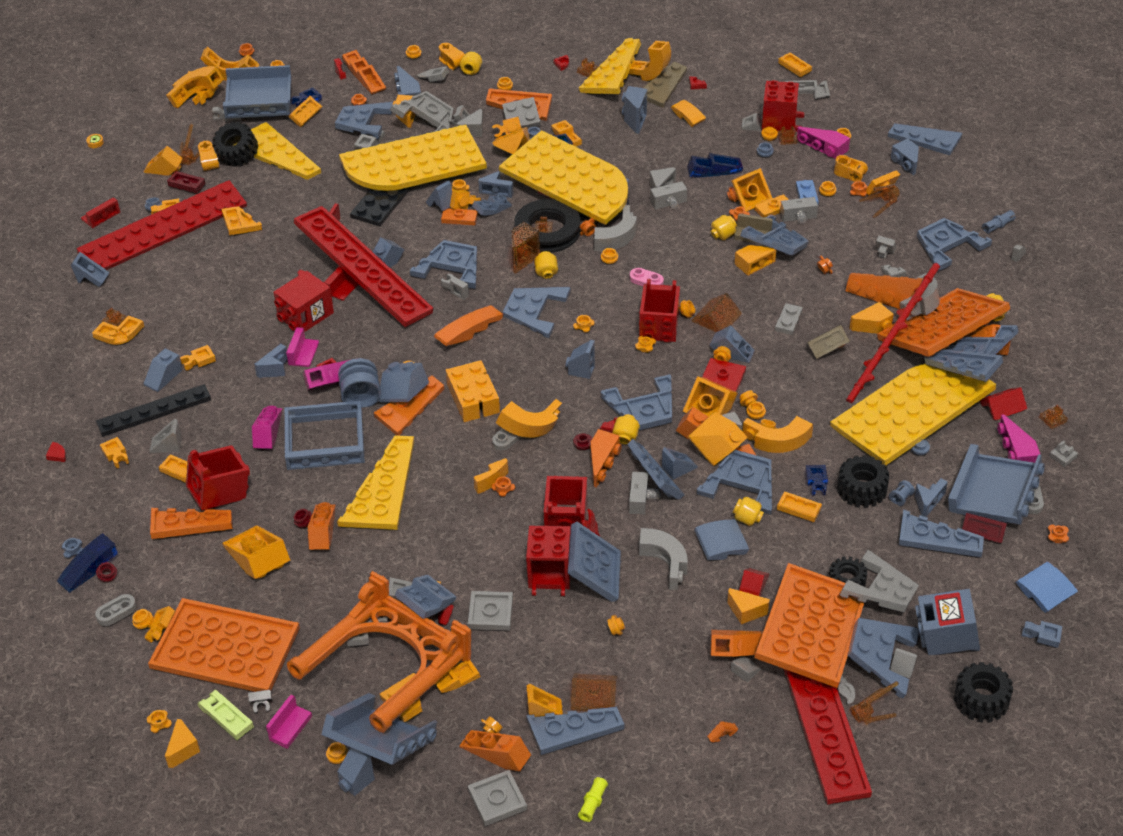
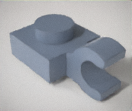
M1026 621L1022 630V636L1028 638L1037 637L1038 643L1058 648L1063 626L1041 621L1040 625H1036Z

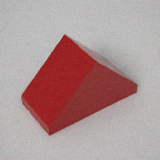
M751 568L744 570L739 591L761 597L769 573Z

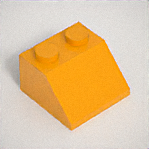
M697 376L683 412L687 413L692 407H695L708 417L714 412L720 415L727 414L732 408L738 393L709 379Z

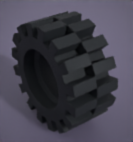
M844 556L841 560L837 558L835 562H832L829 571L830 578L844 583L850 580L865 587L867 568L864 567L863 562L859 563L857 558L854 561L852 560L853 557L850 556L849 559H846ZM844 572H849L854 574L856 577L852 579H847L842 577L840 574Z

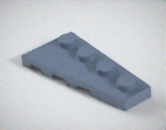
M894 123L888 132V137L900 141L908 138L917 146L951 155L962 138V133Z
M941 349L935 355L925 357V363L986 382L1003 363V358L1000 355Z
M634 439L627 444L632 450L631 454L641 462V466L650 474L658 487L669 498L673 496L679 500L685 495L642 444Z
M903 509L899 545L982 557L984 537L960 528L957 530L951 529L947 526L948 524L942 522L937 524L928 521L927 517L921 515L919 517L910 515V511Z
M617 707L588 709V712L584 713L567 711L568 714L562 715L545 713V716L540 717L526 715L528 725L541 755L624 729V722Z

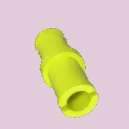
M596 777L590 791L585 794V802L578 813V817L581 820L590 822L596 808L601 805V797L608 786L605 779Z

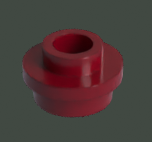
M585 433L578 434L574 437L573 444L579 450H587L591 447L592 437Z
M307 509L298 510L293 516L294 524L299 528L308 526L312 516L311 511Z
M104 562L98 566L96 576L102 582H111L117 576V569L112 563Z

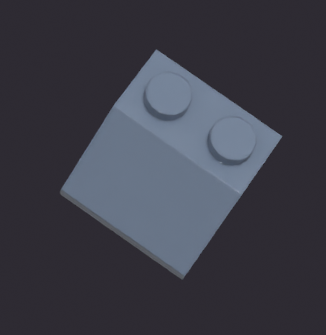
M628 86L626 92H623L622 102H624L622 115H624V121L630 128L639 134L647 116V89Z
M393 362L389 364L388 368L382 373L379 402H409L429 383L422 363Z

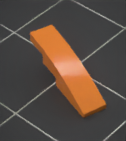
M357 50L342 55V59L349 70L371 94L386 90V86L372 64L369 65L364 57L361 58Z
M492 305L475 310L448 324L435 333L434 337L445 346L471 340L474 333L486 330L489 323L500 321L503 313Z

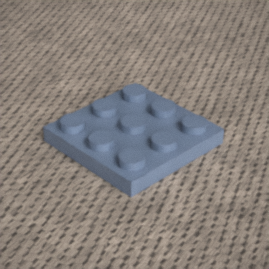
M575 522L571 525L568 574L609 601L614 602L618 600L621 551L579 522Z

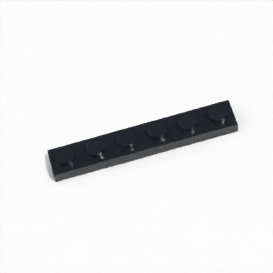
M205 384L96 420L102 437L211 401V396Z

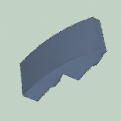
M498 194L497 196L490 195L488 201H474L472 207L481 215H493L511 207L512 204L507 201L505 196Z

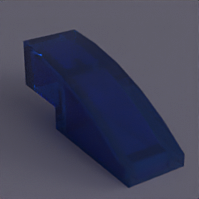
M709 153L707 158L691 156L687 165L689 175L700 178L731 175L743 171L740 158Z
M103 533L100 534L76 555L64 569L57 582L69 593L96 575V570L100 564L109 561L118 554L115 543Z

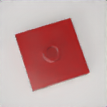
M710 358L702 377L737 392L746 372V366Z

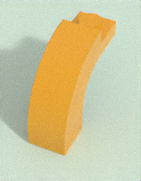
M655 41L648 48L650 62L634 60L631 63L632 66L628 74L641 75V79L644 81L655 79L670 62V43Z
M209 47L203 50L200 58L204 64L216 66L224 78L223 81H227L226 68L259 67L260 65L248 54L236 62L226 61Z
M216 66L202 67L178 79L172 85L174 88L166 96L173 107L179 108L191 95L203 89H215L224 78Z
M555 399L544 411L532 413L520 408L511 401L501 411L496 424L506 431L521 437L543 436L553 429L558 420L559 408L562 403Z
M796 416L789 425L783 428L772 429L747 418L743 422L742 432L748 437V440L755 441L754 448L765 452L784 453L803 446L812 437L813 424Z

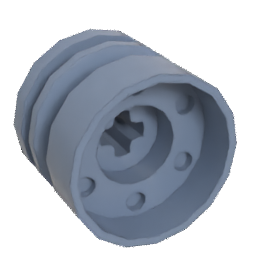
M358 358L346 361L341 365L338 371L342 401H361L362 408L370 407L378 402L381 390L375 364L370 360Z

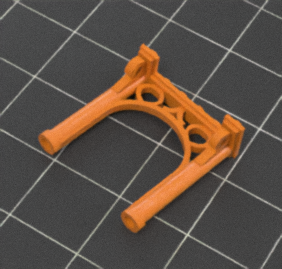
M372 571L369 582L364 584L359 591L358 599L360 601L350 613L298 657L295 656L288 661L287 668L292 676L302 679L344 642L362 633H388L408 642L420 657L421 665L418 672L369 716L372 726L377 731L384 733L392 726V722L460 660L464 662L471 659V629L454 620L452 621L451 631L431 619H423L401 601L389 596V580ZM387 616L392 621L383 623L379 622L377 618ZM431 644L440 650L435 652L427 651L424 647ZM427 660H433V662L427 667Z

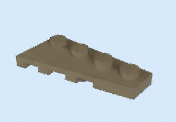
M673 62L655 79L651 80L643 87L647 89V101L664 108L672 92L677 88V84L680 83L686 74L687 67Z

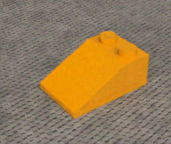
M257 525L222 543L223 547L245 573L254 579L262 578L269 571L279 569L285 563L291 561L283 539Z

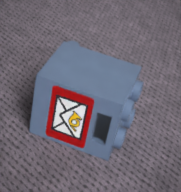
M970 589L918 596L919 605H915L922 648H927L928 655L980 650Z

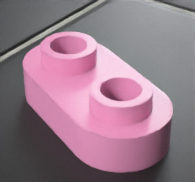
M635 268L630 271V281L634 284L643 286V284H647V279H651V284L663 285L664 283L663 276L642 268Z

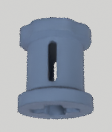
M903 480L899 482L896 490H892L889 493V499L898 506H903L906 498L915 493V489L910 482Z

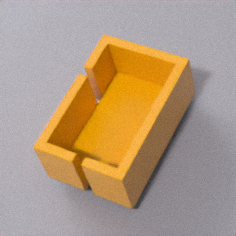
M482 360L446 369L447 386L463 422L480 418L479 403L481 402L483 417L500 413L499 397Z

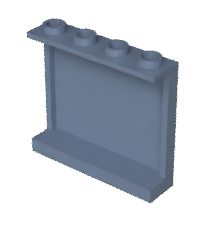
M290 65L226 68L225 102H223L225 119L290 115L292 81Z
M970 444L948 497L949 511L962 515L970 513L997 521L1021 525L1024 517L1028 516L1029 503H1032L1034 500V489L1039 487V476L1044 473L1045 464L1042 463L1041 455L1038 454L1036 462L1033 463L979 454V446Z
M368 693L327 713L321 734L393 765L433 742L437 735V730L435 729L437 721L434 720L419 728L396 718L387 731L384 733L379 732L372 726L369 720V716L375 711L373 707L376 696Z

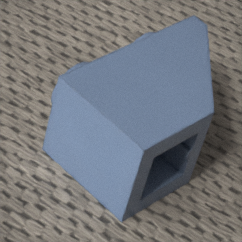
M907 138L892 146L891 159L901 165L905 171L914 175L916 174L919 147Z
M380 237L373 253L390 268L398 263L405 249L393 241Z
M731 325L716 332L710 343L714 350L719 346L727 347L731 351V359L746 363L750 362L754 353L751 345Z

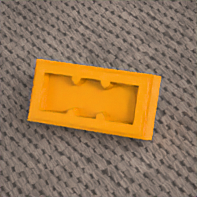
M788 53L778 59L779 64L799 77L812 71L811 65L792 53Z
M309 96L289 115V118L302 127L321 110L322 106Z
M896 170L872 180L866 189L867 194L870 196L879 191H886L896 183L900 176L899 172Z
M783 194L755 205L754 210L761 217H767L771 214L776 215L780 213L781 201L789 199Z
M170 454L159 466V471L186 483L187 461Z
M785 491L777 504V510L815 522L822 509L821 503Z

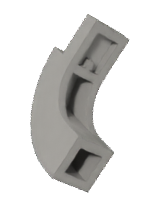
M630 205L624 206L623 218L619 224L605 228L595 227V251H603L606 248L618 249L628 244L634 238L637 230V216H633V212H630Z
M926 273L917 278H923L926 275ZM934 277L932 283H929L922 294V300L915 305L906 320L921 313L928 315L938 307L940 296L938 284ZM912 296L900 302L901 309L906 307Z
M641 528L639 556H652L664 560L670 567L669 590H678V583H682L683 574L687 575L688 558L683 545L675 537L664 531Z

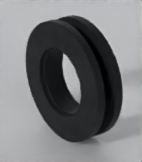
M554 199L530 202L523 206L515 215L516 239L522 246L535 252L547 251L553 253L565 250L572 246L580 236V216L578 211ZM543 219H553L563 223L564 227L555 232L543 233L531 228V225Z

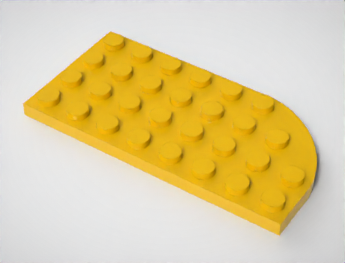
M459 125L449 129H442L432 133L339 154L344 171L352 181L366 188L383 191L399 190L487 169L486 161L467 125Z
M542 130L499 165L500 172L605 225L622 211L628 199L627 180L617 167Z
M927 364L919 365L906 370L830 421V426L864 452L875 457L876 460L879 459L882 461V464L887 465L996 390V383L990 379L984 382Z

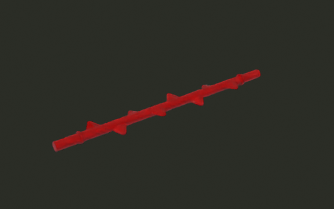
M938 263L932 265L928 273L923 277L921 284L914 289L915 293L906 307L897 310L896 313L899 315V318L888 335L882 339L883 343L874 357L864 361L863 364L866 366V369L857 383L854 384V388L846 398L847 402L852 404L859 392L863 390L865 383L875 379L872 372L883 355L889 351L888 347L897 333L908 327L905 321L915 305L922 300L921 296L929 283H932L933 277L940 268Z

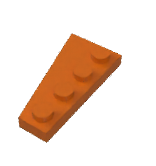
M489 89L486 105L503 109L502 104L534 97L539 119L547 121L552 94Z
M851 273L845 291L901 309L900 302L914 295V289L921 284L923 278L914 279L902 276L891 277L888 275L875 276L874 274Z
M430 376L428 378L429 383L409 402H389L375 411L374 417L395 435L400 436L402 431L413 422V419L418 414L420 415L424 408L431 404L444 390V384L434 376Z
M151 508V539L232 529L231 510L206 509L204 512H198L195 509H187L186 512H177L176 508H168L167 511Z

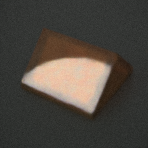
M728 293L710 299L692 319V322L718 332L730 325L732 326L742 313Z
M574 673L572 678L571 710L588 711V709L615 707L617 676Z

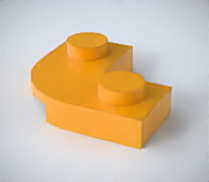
M127 316L118 327L102 322L92 332L93 338L109 344H123L132 340L144 327V322L131 316Z

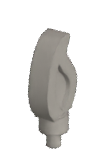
M842 675L838 693L841 698L847 701L846 705L851 706L855 699V689L850 683H847L846 678H843Z

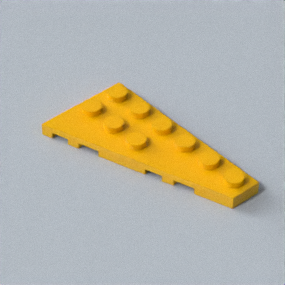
M625 39L584 80V83L579 87V91L581 93L620 94V87L624 85L623 80L627 78L632 66L631 62L635 60L634 55L638 53L641 46L640 39Z
M267 122L251 129L258 141L257 154H254V158L270 165H277L278 168L289 170L292 174L307 180L321 173V168Z
M414 436L393 437L385 449L383 457L380 461H377L375 469L372 473H369L357 491L353 502L349 503L346 507L343 517L340 516L338 519V527L398 530L414 447Z

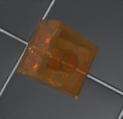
M522 222L511 230L513 272L515 274L532 263L540 253L539 230L526 222Z

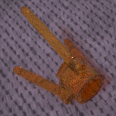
M193 124L189 126L185 145L183 142L180 145L179 155L183 158L181 164L190 165L191 162L195 163L196 159L200 156L199 151L194 156L193 151L188 148Z
M896 185L874 187V191H883L859 199V202L880 196L884 200H888L889 202L873 215V218H876L890 205L897 202L900 192Z
M895 681L884 689L880 688L863 701L851 706L850 711L858 723L863 721L867 725L874 721L896 717V713L871 717L874 710L870 703L892 690L899 682Z

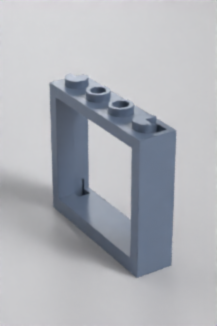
M361 401L284 408L285 461L287 470L365 463ZM357 417L358 445L293 451L292 423Z

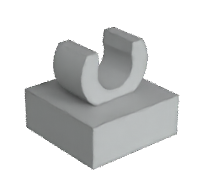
M463 105L457 107L456 113L453 115L454 119L451 122L454 126H456L457 122L470 115Z
M878 236L876 246L878 253H880L879 257L886 258L888 253L894 254L896 240Z
M1062 441L1050 452L1049 457L1065 467L1077 458L1078 452L1072 446H1067L1065 441Z
M271 690L248 693L249 702L254 703L253 710L255 713H258V706L261 703L266 705V711H270L271 706L268 701L273 700Z

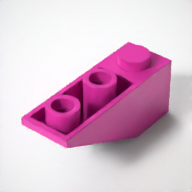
M798 127L797 130L798 141L829 157L836 159L837 156L844 155L849 150L850 138L837 131Z
M346 361L304 370L303 376L307 390L338 383V371Z
M276 406L263 408L252 425L253 448H273L276 443L283 408H277Z
M1001 415L1000 423L997 424V430L999 435L1002 434L1003 447L1008 450V459L1035 463L1038 454L1041 455L1036 441L1007 416Z

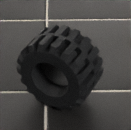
M240 121L224 124L225 126H221L219 131L215 132V136L212 139L214 150L220 160L228 166L236 167L237 165L243 166V163L247 164L250 159L254 158V154H257L258 141L247 124H242Z
M857 455L853 459L848 458L846 462L841 464L837 489L839 496L842 495L841 499L843 501L848 500L849 505L854 503L856 504L855 507L860 508V505H864V508H868L869 505L874 507L877 505V502L880 504L886 497L889 470H887L885 464H882V461L879 459L875 460V457L872 456L866 457L867 455H862V457H859Z
M979 662V665L972 663L970 668L964 667L963 671H960L958 675L954 702H957L956 707L958 709L962 708L961 713L964 716L969 714V719L971 720L978 718V722L983 723V720L987 719L989 723L995 718L997 721L1009 709L1013 693V682L1008 678L1007 672H1002V668L999 666L996 668L991 663L985 665L984 662ZM974 689H985L991 692L992 694L983 695L978 693Z

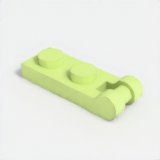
M217 690L210 693L209 698L206 700L202 699L198 703V707L204 713H207L236 740L254 727L253 722Z

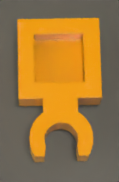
M219 87L197 91V95L192 101L195 105L199 102L203 105L206 102V98H211Z
M519 116L503 120L502 126L499 124L492 126V128L497 127L500 129L498 134H494L495 137L501 136L504 132L508 134L522 129Z
M208 345L191 351L190 356L184 355L180 357L181 364H184L185 370L192 369L194 365L202 367L216 361L215 355Z
M118 437L100 444V448L107 460H113L116 468H120L118 463L120 461H125L126 464H129L126 449Z
M170 606L157 610L152 623L149 625L150 629L146 633L145 639L150 643L154 639L159 640L162 630L167 628L175 610Z

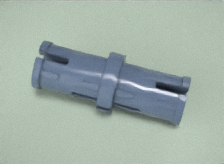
M1009 210L1002 215H996L992 220L984 223L982 228L986 227L983 230L988 234L999 227L1003 228L1005 224L1015 220L1016 216H1013L1015 213Z

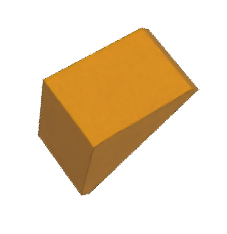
M729 588L728 605L740 624L768 615L770 599Z
M532 684L527 685L529 715L540 717L545 716V713L563 714L560 698Z
M181 719L176 721L165 754L168 768H174L200 752L196 738Z

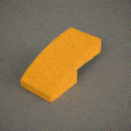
M686 100L671 106L674 113L680 119L684 118L691 127L706 119L694 105Z
M566 120L551 125L557 138L575 147L582 145V139L574 133L573 126Z
M506 458L489 464L488 472L474 477V488L477 494L492 488L491 486L497 478L505 477L508 474V460Z
M465 660L450 669L435 685L441 693L449 692L480 678V674L471 660Z

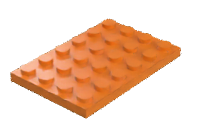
M956 288L942 296L938 307L928 315L921 313L906 320L905 323L908 327L900 330L891 344L925 355L926 357L933 356L941 349L949 347L953 342L961 340L965 335L975 332L977 328L990 323L996 317L1002 316L1003 313L1010 310L1009 302ZM894 324L877 333L878 340L882 341Z
M788 563L754 658L838 688L848 657L854 625L857 619L860 618L865 602L858 601V597L849 595L848 598L840 596L846 583Z
M182 598L148 665L150 669L249 691L272 690L297 636L300 625L298 622Z

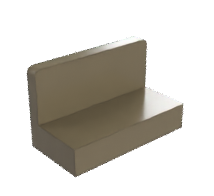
M738 214L734 239L757 243L740 236L742 229L750 226L766 234L772 231L773 219Z
M839 325L808 341V344L817 359L850 341L842 325Z

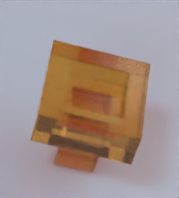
M587 58L581 61V66L577 68V73L589 77L599 66L595 65L594 61L588 62Z
M791 126V130H785V127H782L778 131L781 145L797 144L794 126Z
M540 217V221L535 222L534 230L543 233L552 232L553 222L547 221V217Z
M110 308L106 311L107 316L102 319V322L118 327L127 316Z
M1058 404L1040 413L1039 416L1051 429L1066 423L1068 419Z

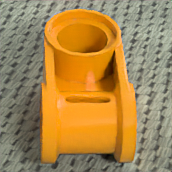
M441 43L439 45V61L452 70L460 67V62L465 54L450 43Z
M200 142L198 150L203 171L220 168L212 142Z
M846 155L836 157L834 174L854 182L861 181L863 174L868 171V166L863 161Z

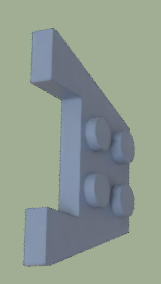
M393 102L345 106L335 121V128L352 133L355 130L361 132V134H371L376 139H379L382 133V126L369 124L374 114L391 115L392 111L390 110Z
M772 214L765 217L773 219L772 231L764 234L748 226L742 229L740 234L744 238L782 251L787 255H794L803 250L809 242L796 231L792 230L790 232L786 229L785 223L780 222L779 224L775 221L776 217Z
M946 218L917 231V237L933 264L938 263L940 265L938 271L950 266L952 263V259L945 255L944 252L966 241L978 251H981L991 246L992 239L988 237L984 239L975 231L968 232L963 229L964 226Z
M443 240L430 252L427 258H422L419 261L417 267L413 266L410 269V276L425 279L431 267L463 273L460 280L466 282L469 288L475 289L477 246Z
M570 287L514 288L503 310V316L549 338L554 329V323L538 320L547 299L566 302L571 289Z
M1001 325L995 337H963L961 340L950 344L946 350L996 355L1019 332L1017 325Z
M671 375L654 378V384L658 392L627 400L622 399L617 387L601 391V398L620 416L629 414L635 417L640 424L639 430L672 422Z
M734 450L718 465V469L707 477L706 482L697 488V494L714 499L720 483L758 493L756 501L762 505L760 511L771 515V459Z
M858 618L854 625L848 656L868 673L872 671L877 675L883 685L886 687L889 685L893 688L898 697L904 698L907 693L909 679L889 670L895 640L914 647L917 644L919 628Z

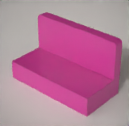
M296 327L286 352L288 365L311 366L319 341L305 339L304 328Z
M290 695L266 726L269 740L287 749L312 717L310 711L297 706L295 696Z

